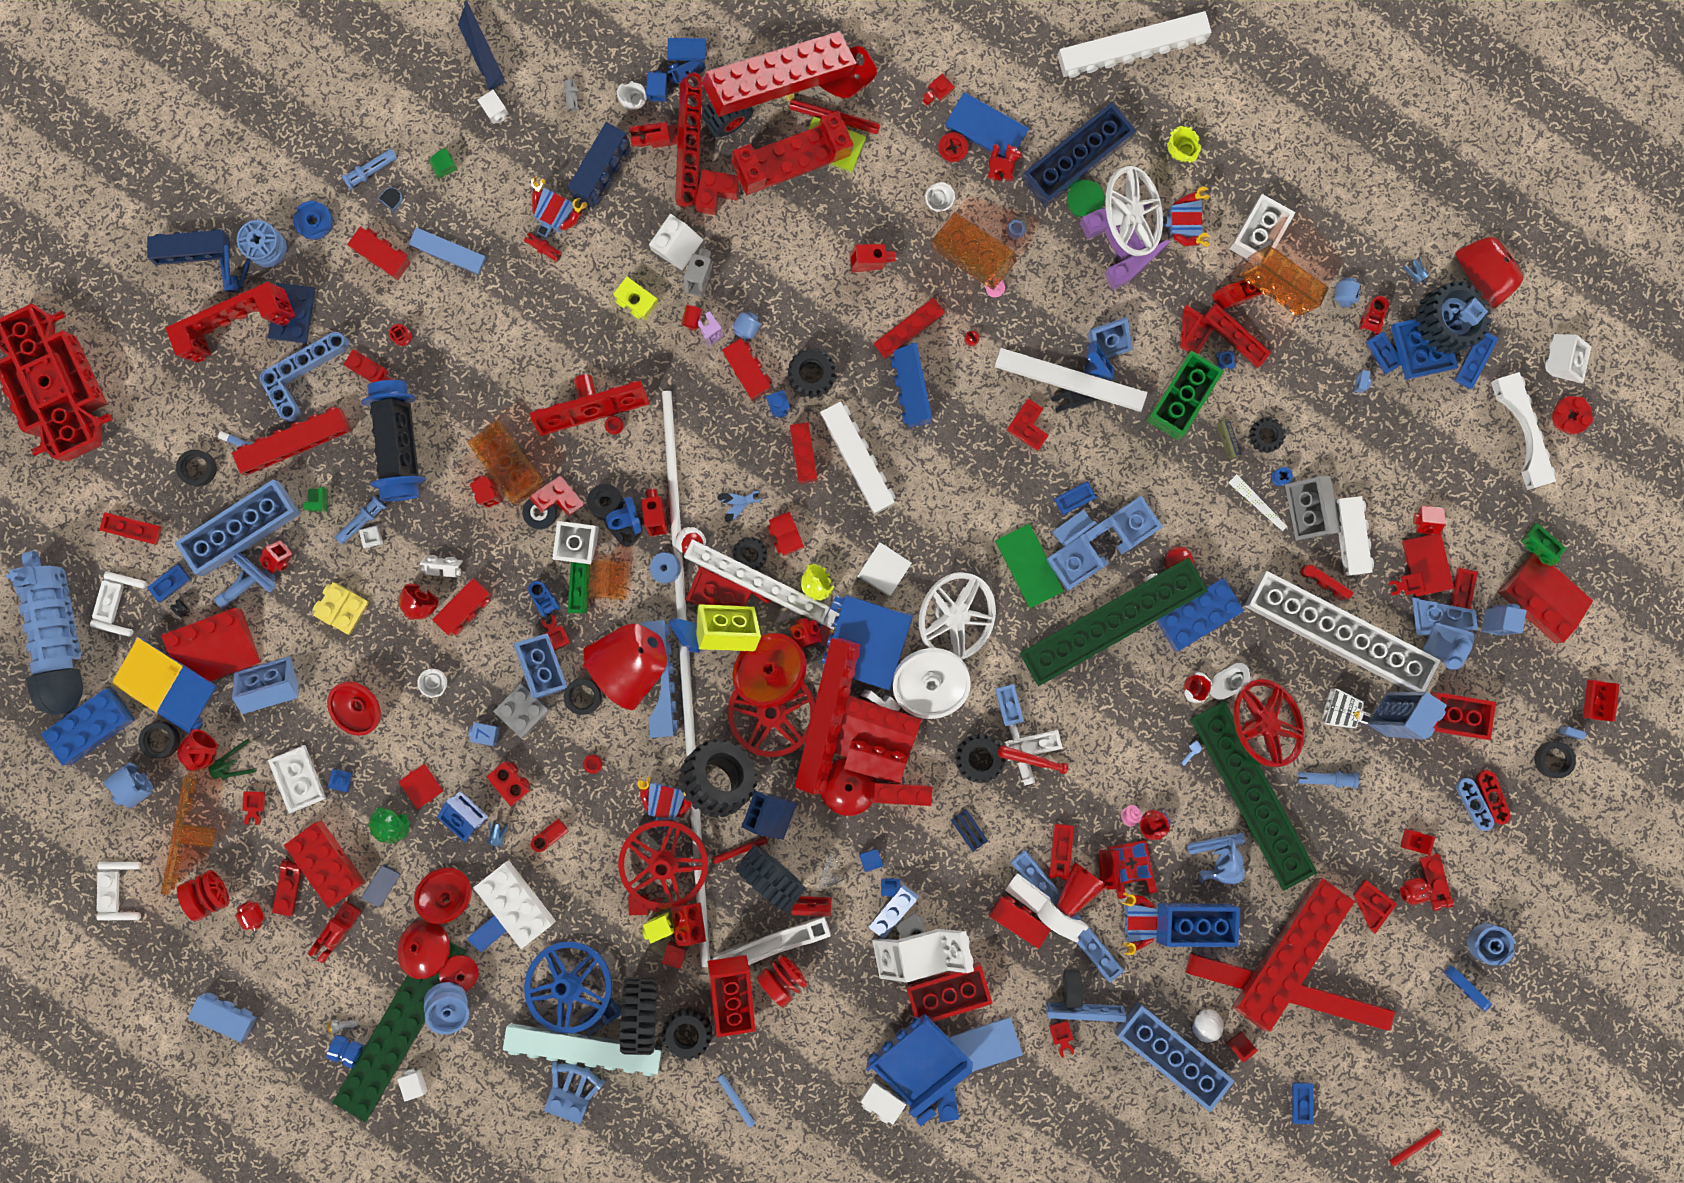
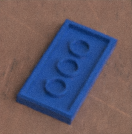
M963 92L945 123L947 128L963 135L990 152L993 151V145L997 144L999 146L998 156L1006 158L1007 145L1010 144L1018 149L1029 131L1028 127Z

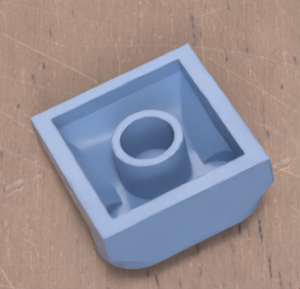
M1435 623L1422 651L1441 660L1440 662L1444 663L1447 668L1458 669L1463 666L1472 649L1474 633Z

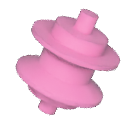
M991 276L986 280L985 288L989 296L999 297L1004 293L1005 285L1001 277Z
M1129 805L1121 811V818L1126 825L1132 827L1141 821L1142 813L1135 805Z

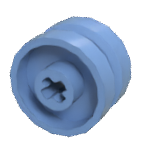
M445 982L433 986L424 997V1012L428 1028L435 1033L443 1035L457 1032L465 1026L469 1019L467 995L461 986Z

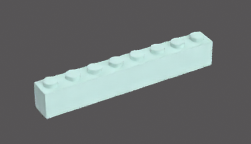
M510 1023L506 1027L503 1050L508 1051L510 1055L523 1053L527 1054V1057L530 1058L543 1056L549 1061L562 1059L566 1060L565 1062L568 1064L581 1062L585 1063V1066L588 1067L600 1065L604 1066V1069L607 1070L620 1068L626 1073L639 1071L643 1072L645 1076H654L660 1070L663 1047L654 1046V1053L651 1055H624L620 1052V1040L577 1033H558L549 1029Z

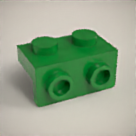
M1538 523L1533 524L1521 539L1525 548L1535 553L1540 561L1548 566L1559 563L1561 560L1559 557L1566 550L1564 545Z

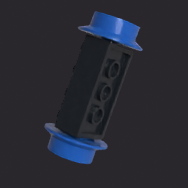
M384 380L370 383L367 385L368 397L361 400L363 406L371 407L372 434L375 440L374 452L377 457L376 470L379 475V480L372 481L370 486L379 489L381 501H403L418 498V485L425 482L426 479L419 476L410 404L416 400V396L408 394L405 381Z

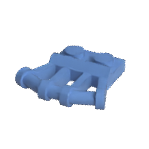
M552 1062L553 1087L544 1111L581 1124L589 1100L603 1086L605 1081L603 1079L600 1080L588 1067L582 1068L577 1066V1064H558V1062ZM569 1071L564 1087L560 1088L559 1072ZM574 1073L582 1076L576 1093L568 1091ZM586 1079H588L595 1087L584 1097L581 1096Z

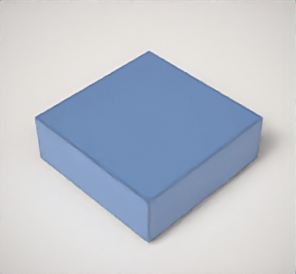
M1561 726L1558 732L1574 739L1585 740L1586 736L1584 731L1567 726Z

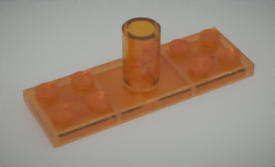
M186 773L183 778L161 894L169 895L171 890H175L179 875H175V872L179 870L182 862V856H179L181 844L213 848L216 828L185 824L187 812H190L193 806L194 799L190 798L191 793H194L197 786V779H194L195 774Z

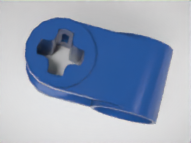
M534 581L529 585L528 592L543 618H546L547 614L555 609H561L558 601L544 582ZM538 584L543 588L540 595L534 593V587Z

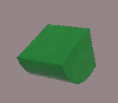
M446 148L435 153L429 160L437 179L458 170Z

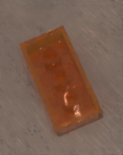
M956 212L952 214L931 240L933 248L937 253L992 290L997 287L1017 262L1013 250Z
M1270 245L1250 255L1240 273V276L1247 283L1253 284L1263 294L1270 296L1277 304L1283 305L1293 315L1298 317L1320 307L1329 290L1328 286Z
M499 420L467 442L514 506H518L532 494L547 485L504 424Z

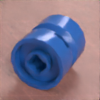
M337 1034L328 1049L326 1058L336 1063L342 1061L343 1066L353 1069L364 1045L356 1041L349 1042L348 1038Z

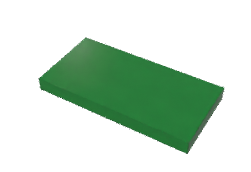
M1030 524L995 540L1029 609L1064 592L1055 572L1047 562V557Z

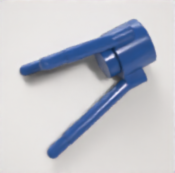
M225 245V264L224 259H220L223 291L240 292V288H244V280L250 260H246L241 278L238 280V276L230 275L228 246Z

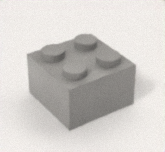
M520 683L493 712L520 738H526L552 710L540 698L533 699L529 687L525 683Z

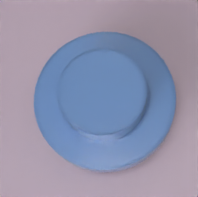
M1012 220L1007 225V234L1013 239H1019L1025 234L1026 227L1022 221Z

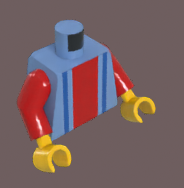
M537 176L531 181L534 187L532 192V213L536 221L541 223L537 233L547 238L551 229L561 233L562 230H568L575 226L581 216V209L586 208L587 203L583 202L580 206L579 201L581 198L571 202L546 188L542 190L541 187L545 185V179H541L539 185L536 181Z
M1200 187L1197 192L1185 195L1174 202L1168 210V216H1163V227H1168L1169 237H1173L1176 242L1185 247L1198 246L1199 244L1208 247L1210 244L1207 241L1203 242L1205 238H1210L1207 233H1202V201H1199V198L1209 199L1210 195L1208 194L1202 196L1203 191L1208 190L1206 187Z
M639 776L637 785L640 788V798L644 809L648 811V815L655 816L656 820H676L691 808L692 803L690 801L687 802L685 799L686 794L685 792L682 793L681 788L657 783H650L649 785L650 777H647V781L643 782L641 776ZM666 826L654 827L657 829L666 830Z
M1124 893L1123 895L1127 896V901L1122 902L1125 905V940L1130 943H1122V946H1127V951L1123 954L1133 955L1137 950L1146 947L1154 941V938H1157L1158 909L1154 907L1153 902L1143 896Z

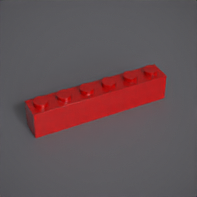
M336 407L328 408L324 414L312 415L305 422L293 423L286 430H276L272 433V436L267 438L260 437L254 440L255 443L244 444L237 447V450L231 453L239 473L248 476L351 432L352 430L344 411Z

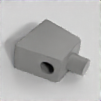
M701 248L699 255L692 254L684 276L685 293L704 297L712 270L711 252L709 250Z

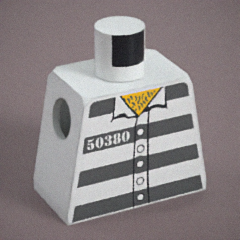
M1335 688L1330 689L1320 723L1356 728L1358 722L1368 724L1371 714L1362 711V701Z

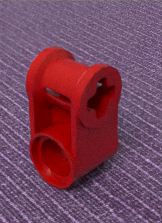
M1377 296L1368 302L1361 318L1359 329L1373 331L1375 335L1380 333L1389 306V302L1384 296ZM1374 302H1378L1380 304V310H1377L1374 307Z

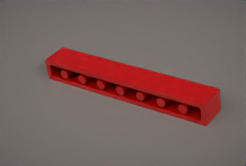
M831 638L795 783V788L813 795L824 794L827 787V779L837 747L838 734L841 731V722L846 711L845 706L850 694L852 678L855 675L856 662L860 655L861 645L843 638Z

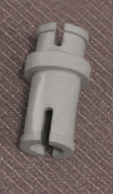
M565 80L563 82V94L566 97V110L577 111L579 107L576 81Z

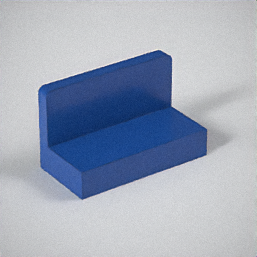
M668 38V60H705V56H707L706 38Z

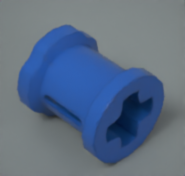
M1287 467L1275 470L1271 475L1272 482L1276 486H1283L1289 483L1293 477L1292 471ZM1281 473L1284 474V476H1283L1284 479H1283V480H1280V479H1279L1280 476H1281V475H1280Z

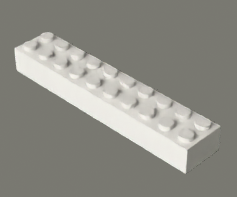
M1268 571L1261 572L1244 607L1409 692H1425L1441 661Z

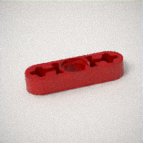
M1480 771L1476 776V781L1494 819V823L1501 825L1508 823L1511 814L1496 775L1492 771ZM1484 775L1490 776L1488 783L1489 786H1494V788L1485 790V788H1489L1487 782L1482 781V779L1485 778ZM1491 792H1495L1498 795V799L1494 803L1490 802L1488 798ZM1501 804V807H1498V809L1504 813L1502 820L1496 817L1499 815L1498 809L1492 808V806H1499Z

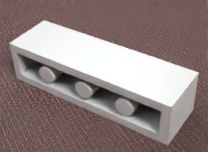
M1362 496L1337 499L1335 503L1341 532L1338 534L1344 576L1372 573L1374 561L1370 557L1371 541L1367 536L1369 524L1365 520L1364 514L1366 503L1362 500Z

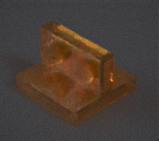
M610 559L592 560L590 564L588 598L626 600L629 562L612 561Z

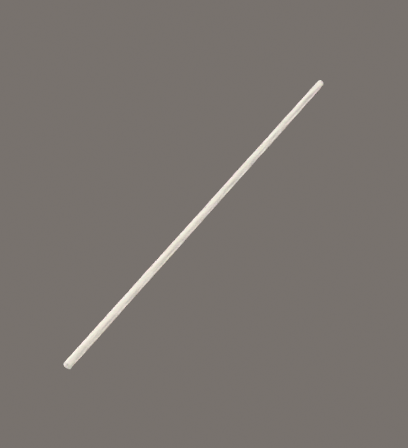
M663 391L673 554L679 559L681 564L680 575L675 580L677 618L687 621L683 553L676 548L675 544L676 535L681 530L672 391ZM679 641L686 755L688 756L696 748L689 648L683 647ZM691 806V829L702 840L700 810H695ZM692 839L693 858L702 859L700 851ZM694 862V865H702V862ZM694 870L695 886L699 881L702 870ZM704 882L700 891L696 894V903L701 902L706 942L699 943L701 967H708L707 961H710Z

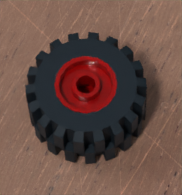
M710 101L703 110L701 117L715 137H723L742 127L753 114V108L751 106L718 117Z

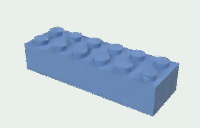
M271 480L179 539L175 544L194 574L205 576L232 559L237 553L243 552L301 513L281 482Z
M1387 692L1370 718L1368 725L1386 737L1426 740V738L1433 734L1435 730L1433 727L1436 722L1444 717L1446 712L1444 710L1447 705L1428 692Z
M1139 1002L1127 1014L1126 1022H1121L1114 1031L1118 1038L1209 1112L1213 1110L1234 1083V1080Z

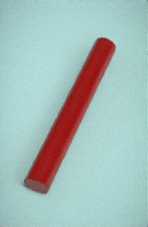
M763 836L712 857L713 863L718 864L745 853L753 845L759 847L767 844V837Z
M1438 1128L1390 1159V1164L1393 1167L1397 1166L1442 1136V1133Z

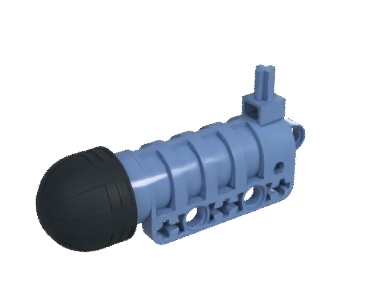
M33 550L22 554L23 567L9 570L6 578L13 581L16 596H20L19 614L24 617L25 624L22 625V629L28 638V643L25 645L27 653L31 654L32 662L29 663L31 677L26 678L29 697L33 705L40 711L59 715L71 711L81 700L83 694L81 670L74 669L72 660L81 658L78 636L75 634L76 625L70 596H68L69 589L65 571L61 567L41 566L39 555Z

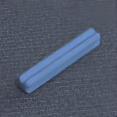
M237 553L233 556V561L266 591L271 592L275 589L276 584L244 555Z
M1243 833L1189 843L1187 849L1189 854H1196L1229 847V838H1233L1235 844L1240 845L1245 843Z

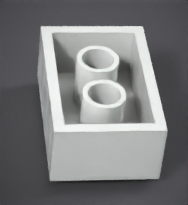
M1261 194L1229 249L1263 267L1269 261L1295 212Z

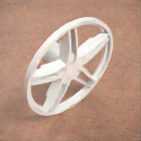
M1134 166L1120 168L1112 175L1107 186L1105 204L1108 223L1114 238L1123 250L1133 256L1147 255L1157 247L1163 229L1161 201L1155 185L1144 171ZM1124 173H1127V182H1125L1126 197L1112 190L1118 177ZM1138 177L1148 188L1152 199L1140 201ZM1154 203L1153 207L1144 210V204ZM1155 209L1156 225L1154 235L1152 236L1143 215ZM1120 225V234L1118 233L1116 226ZM1134 230L1146 248L1135 250L1127 245Z
M964 572L949 574L936 582L925 596L919 615L920 634L926 647L935 648L930 639L950 629L951 645H953L955 655L962 660L976 653L989 638L995 622L996 606L989 586L981 578ZM954 579H969L966 587H963L955 602L940 588L945 583ZM979 586L987 599L988 615L968 610ZM939 590V592L942 594V596H943L949 603L944 602L943 599L939 596V594H938L936 591ZM932 596H934L938 604L936 608V617L938 619L926 629V610ZM970 617L986 618L987 622L970 621ZM964 625H985V629L977 642L965 650Z

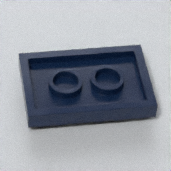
M276 282V286L285 289L296 318L291 319L285 325H278L270 321L268 339L307 344L315 288Z

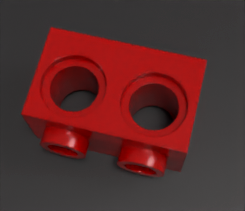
M505 761L486 777L511 807L532 790L529 788L531 786L529 781L525 777L521 778L517 773L519 771L517 766L513 762ZM503 769L509 773L507 780H503L500 776ZM515 784L521 788L519 795H515L512 791Z
M701 902L671 907L676 946H689L706 942Z

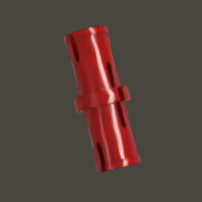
M532 232L527 234L533 240L525 237V243L537 249L538 253L545 254L554 262H558L559 258L553 255V253L561 257L562 251L549 245L547 240L540 239Z

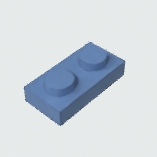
M1014 684L996 688L995 692L1004 726L1024 722Z

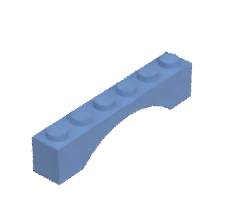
M665 620L641 622L642 626L652 630L662 638L667 655V665L661 675L659 700L649 717L650 738L675 736V732H678L677 720H674L673 713L676 712V701H672V693H675V684L671 682L670 674H673V663H669V655H672L671 643H668L667 636H670V624H666ZM653 637L647 639L649 646L657 647V641Z

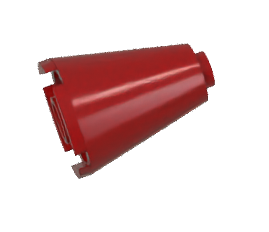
M1075 862L1056 906L1064 915L1073 917L1101 893L1107 885Z

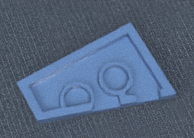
M1412 597L1416 636L1430 635L1435 623L1466 631L1478 630L1476 610Z

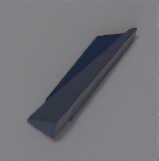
M465 0L458 26L482 76H485L488 89L492 90L506 83L468 1Z

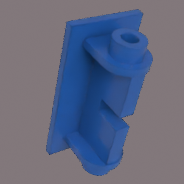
M686 60L687 62L681 65L679 62L668 66L670 70L666 71V73H671L672 76L669 79L672 84H678L687 76L686 71L697 74L704 72L703 70L706 69L704 62Z

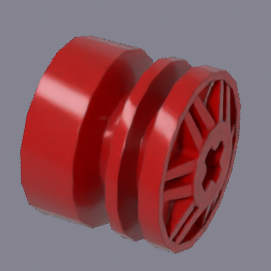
M213 870L197 876L196 880L191 879L177 887L179 904L186 916L194 922L209 916L211 912L215 913L220 909L228 907L230 903L228 891L221 877Z
M781 954L778 956L780 964L776 961L772 962L775 972L773 973L768 968H765L757 976V980L766 993L780 1007L784 1008L793 1000L790 990L792 989L797 994H800L801 989L797 983L805 989L808 986V982L798 966Z

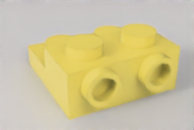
M333 582L331 585L328 584L323 590L325 596L322 601H317L314 605L313 610L315 613L313 616L350 635L368 606L369 601Z

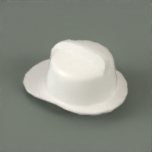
M1235 663L1216 674L1211 681V696L1216 699H1225L1232 695H1237L1243 686L1253 681L1248 667L1243 663Z

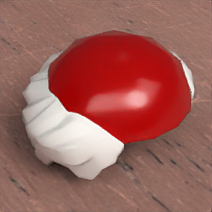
M686 527L676 535V548L685 554L692 539L706 545V538L697 528Z
M1201 672L1188 676L1183 685L1187 700L1193 703L1204 702L1209 697V693H1211V680Z

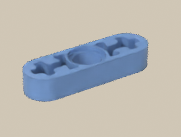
M1469 778L1459 779L1456 783V790L1475 827L1483 831L1490 830L1494 825V819L1476 783ZM1464 782L1470 784L1468 790L1472 794L1475 793V795L1469 796L1467 790H1462ZM1473 799L1479 801V807L1476 810L1470 807V802ZM1475 813H1480L1483 818L1488 819V821L1485 822L1486 826L1480 825L1482 819L1480 815L1475 816Z

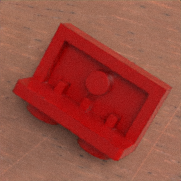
M1587 680L1583 718L1615 722L1619 684Z

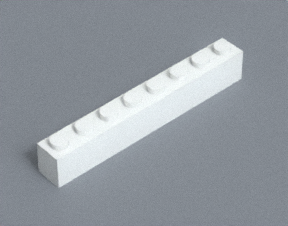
M1206 11L1062 48L1059 50L1058 60L1063 77L1069 76V78L1080 75L1081 72L1087 71V73H1092L1100 67L1111 68L1116 63H1130L1138 57L1146 59L1154 53L1165 54L1173 48L1184 49L1192 43H1196V45L1203 44L1212 32Z

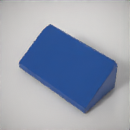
M494 915L471 934L467 940L480 952H483L502 936L506 929Z

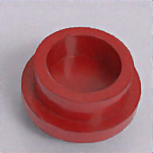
M610 416L606 419L605 429L609 434L617 435L622 432L624 423L620 417Z
M588 755L583 761L585 771L590 774L598 773L602 769L603 762L598 755Z

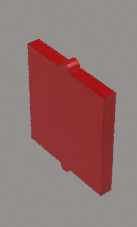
M423 764L414 771H410L409 775L398 782L417 810L426 803L432 802L433 798L443 792V789L426 764Z

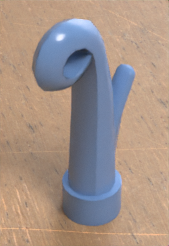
M267 569L260 570L271 581L275 582L274 573L271 574ZM241 571L235 582L224 593H220L214 598V601L222 610L229 607L232 601L256 583L250 575L243 579L245 572Z

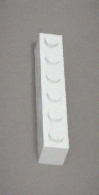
M840 401L821 411L820 415L873 514L875 515L894 505L895 494L891 488L887 489L885 485L887 480L882 471L878 472L876 468L878 463L873 455L870 456L866 449L869 446L864 438L861 439L859 437V427L855 421L851 422L849 418L851 413L847 405L843 406Z

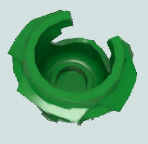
M380 807L371 814L368 827L371 835L377 841L395 844L404 837H407L410 822L406 814L398 816L392 810Z

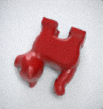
M994 144L989 160L990 171L988 172V178L1001 181L999 174L1003 173L1005 181H1014L1013 171L1015 169V162L1021 158V152L1016 147L1008 144L1005 153L1006 158L998 157L999 146Z

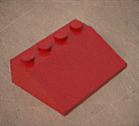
M1533 552L1497 591L1510 604L1519 605V609L1527 610L1525 617L1554 643H1564L1570 637L1593 603L1589 596L1554 565L1548 566L1542 563Z
M232 608L161 635L170 657L209 682L261 663L243 610L239 608Z
M848 696L845 706L846 711L842 718L841 731L838 734L837 747L834 753L847 757L851 741L853 740L863 741L871 746H881L885 750L893 752L899 751L909 758L921 719Z

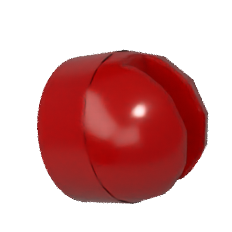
M968 331L965 334V343L968 346H976L980 339L979 334L976 331ZM969 334H972V336L976 339L975 342L972 340Z

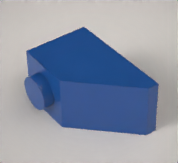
M678 618L669 620L671 628L683 647L689 648L688 651L693 653L704 651V649H699L696 635L697 623Z

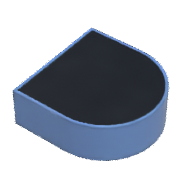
M388 188L378 199L395 212L402 203L403 198L397 189Z

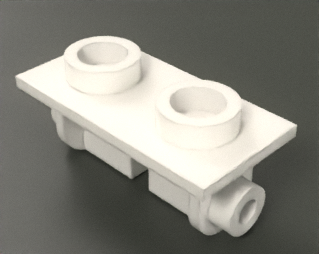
M429 555L420 562V565H422L421 571L425 575L440 576V569H442L443 576H461V568L458 567L463 560H457L456 557L442 559L435 555Z

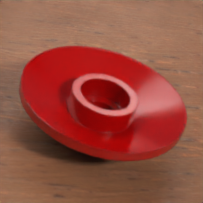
M465 955L449 958L439 972L440 983H455L465 991H468L475 985L479 976L476 962ZM462 974L463 978L457 979V976Z

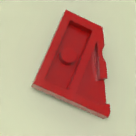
M1185 305L1183 308L1179 347L1188 353L1193 351L1198 354L1214 329L1202 319V314Z

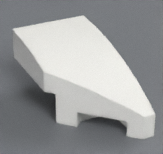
M865 689L860 695L873 704L899 711L901 708L898 702L890 696L884 695L881 699L872 691Z

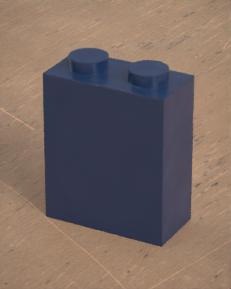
M755 790L741 827L754 834L784 840L797 803L781 796Z

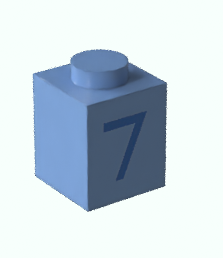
M478 722L473 723L468 733V737H471L470 742L496 746L500 726Z

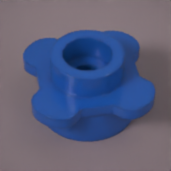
M1229 350L1223 353L1219 351L1216 353L1217 367L1222 370L1235 367L1233 351Z

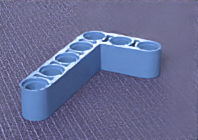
M330 333L261 373L260 381L281 418L289 422H295L300 418V409L286 384L345 352L349 347V341L341 333ZM341 338V344L339 346H335L336 340ZM325 348L324 354L319 356V350ZM308 357V362L302 365L303 358ZM291 366V372L285 374L286 368ZM274 375V381L269 384V378ZM280 392H283V398L281 400H278V394ZM292 408V415L287 417V410Z

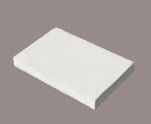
M305 745L268 760L289 814L326 799Z

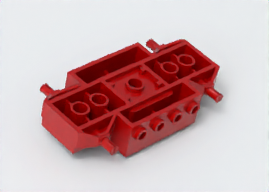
M31 303L0 318V349L8 355L0 359L2 391L11 403V411L18 418L17 424L20 430L37 437L40 436L41 438L40 445L31 449L33 456L47 452L56 460L68 462L102 446V425L112 421L113 418L110 413L99 418L91 414V412L108 404L78 338L64 330L55 334V323L66 318L65 313L60 310L51 315ZM48 377L49 384L43 387L41 384L42 379Z

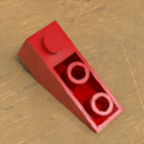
M1266 273L1226 285L1213 293L1212 297L1215 303L1223 310H1226L1273 291V288Z

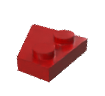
M1363 880L1353 893V897L1370 931L1376 934L1397 906V903L1367 880Z

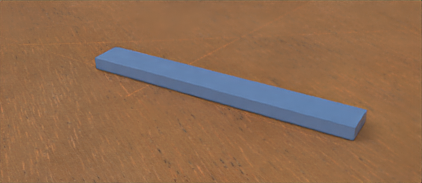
M1024 849L1010 861L1023 878L1049 896L1053 905L1058 909L1056 904L1061 894L1060 891ZM1076 913L1073 917H1070L1071 919L1081 920L1082 922H1084L1083 919L1078 915V913ZM1089 927L1086 931L1083 930L1078 936L1080 939L1076 943L1107 981L1111 983L1124 972V969Z

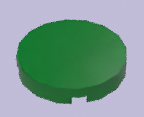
M1081 180L1070 188L1066 203L1073 215L1084 217L1102 209L1105 195L1097 183L1091 180Z

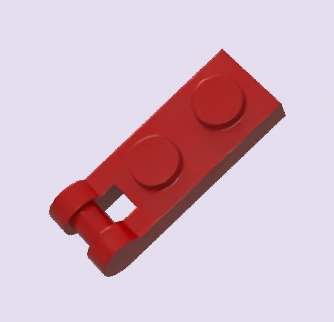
M1307 565L1300 569L1302 577H1311L1317 581L1316 585L1324 590L1329 589L1333 592L1332 596L1340 601L1350 599L1354 593L1313 565Z
M1054 823L1049 878L1062 877V879L1067 880L1069 876L1074 833L1073 825ZM1057 864H1064L1063 869H1056Z
M1437 853L1419 858L1424 880L1430 884L1432 889L1429 898L1432 910L1438 911L1442 907H1454L1440 854ZM1442 894L1443 899L1438 900L1437 895Z
M283 859L281 861L272 913L293 916L302 874L298 865L290 862V860ZM288 870L294 872L293 876L288 875Z

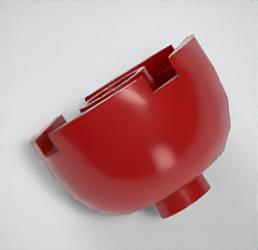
M412 583L406 584L398 597L399 607L404 616L410 620L426 619L436 610L439 600L429 590H427L426 594L419 589L420 585Z

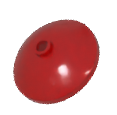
M346 681L337 684L330 691L327 698L328 711L332 720L340 729L356 736L367 735L376 729L381 719V709L378 700L368 688L356 682Z
M843 758L832 763L827 779V787L824 794H821V797L827 807L833 812L844 816H854L866 811L873 802L870 801L871 782H877L876 777L844 769L847 758ZM846 784L852 785L851 791L845 789Z
M440 868L432 871L421 880L416 888L414 906L417 913L425 921L433 924L448 923L456 919L469 905L472 895L471 883L464 873L454 868Z
M424 919L410 924L403 931L397 947L398 962L402 970L410 977L416 979H427L436 975L444 967L449 956L450 943L447 932L440 924L429 923Z

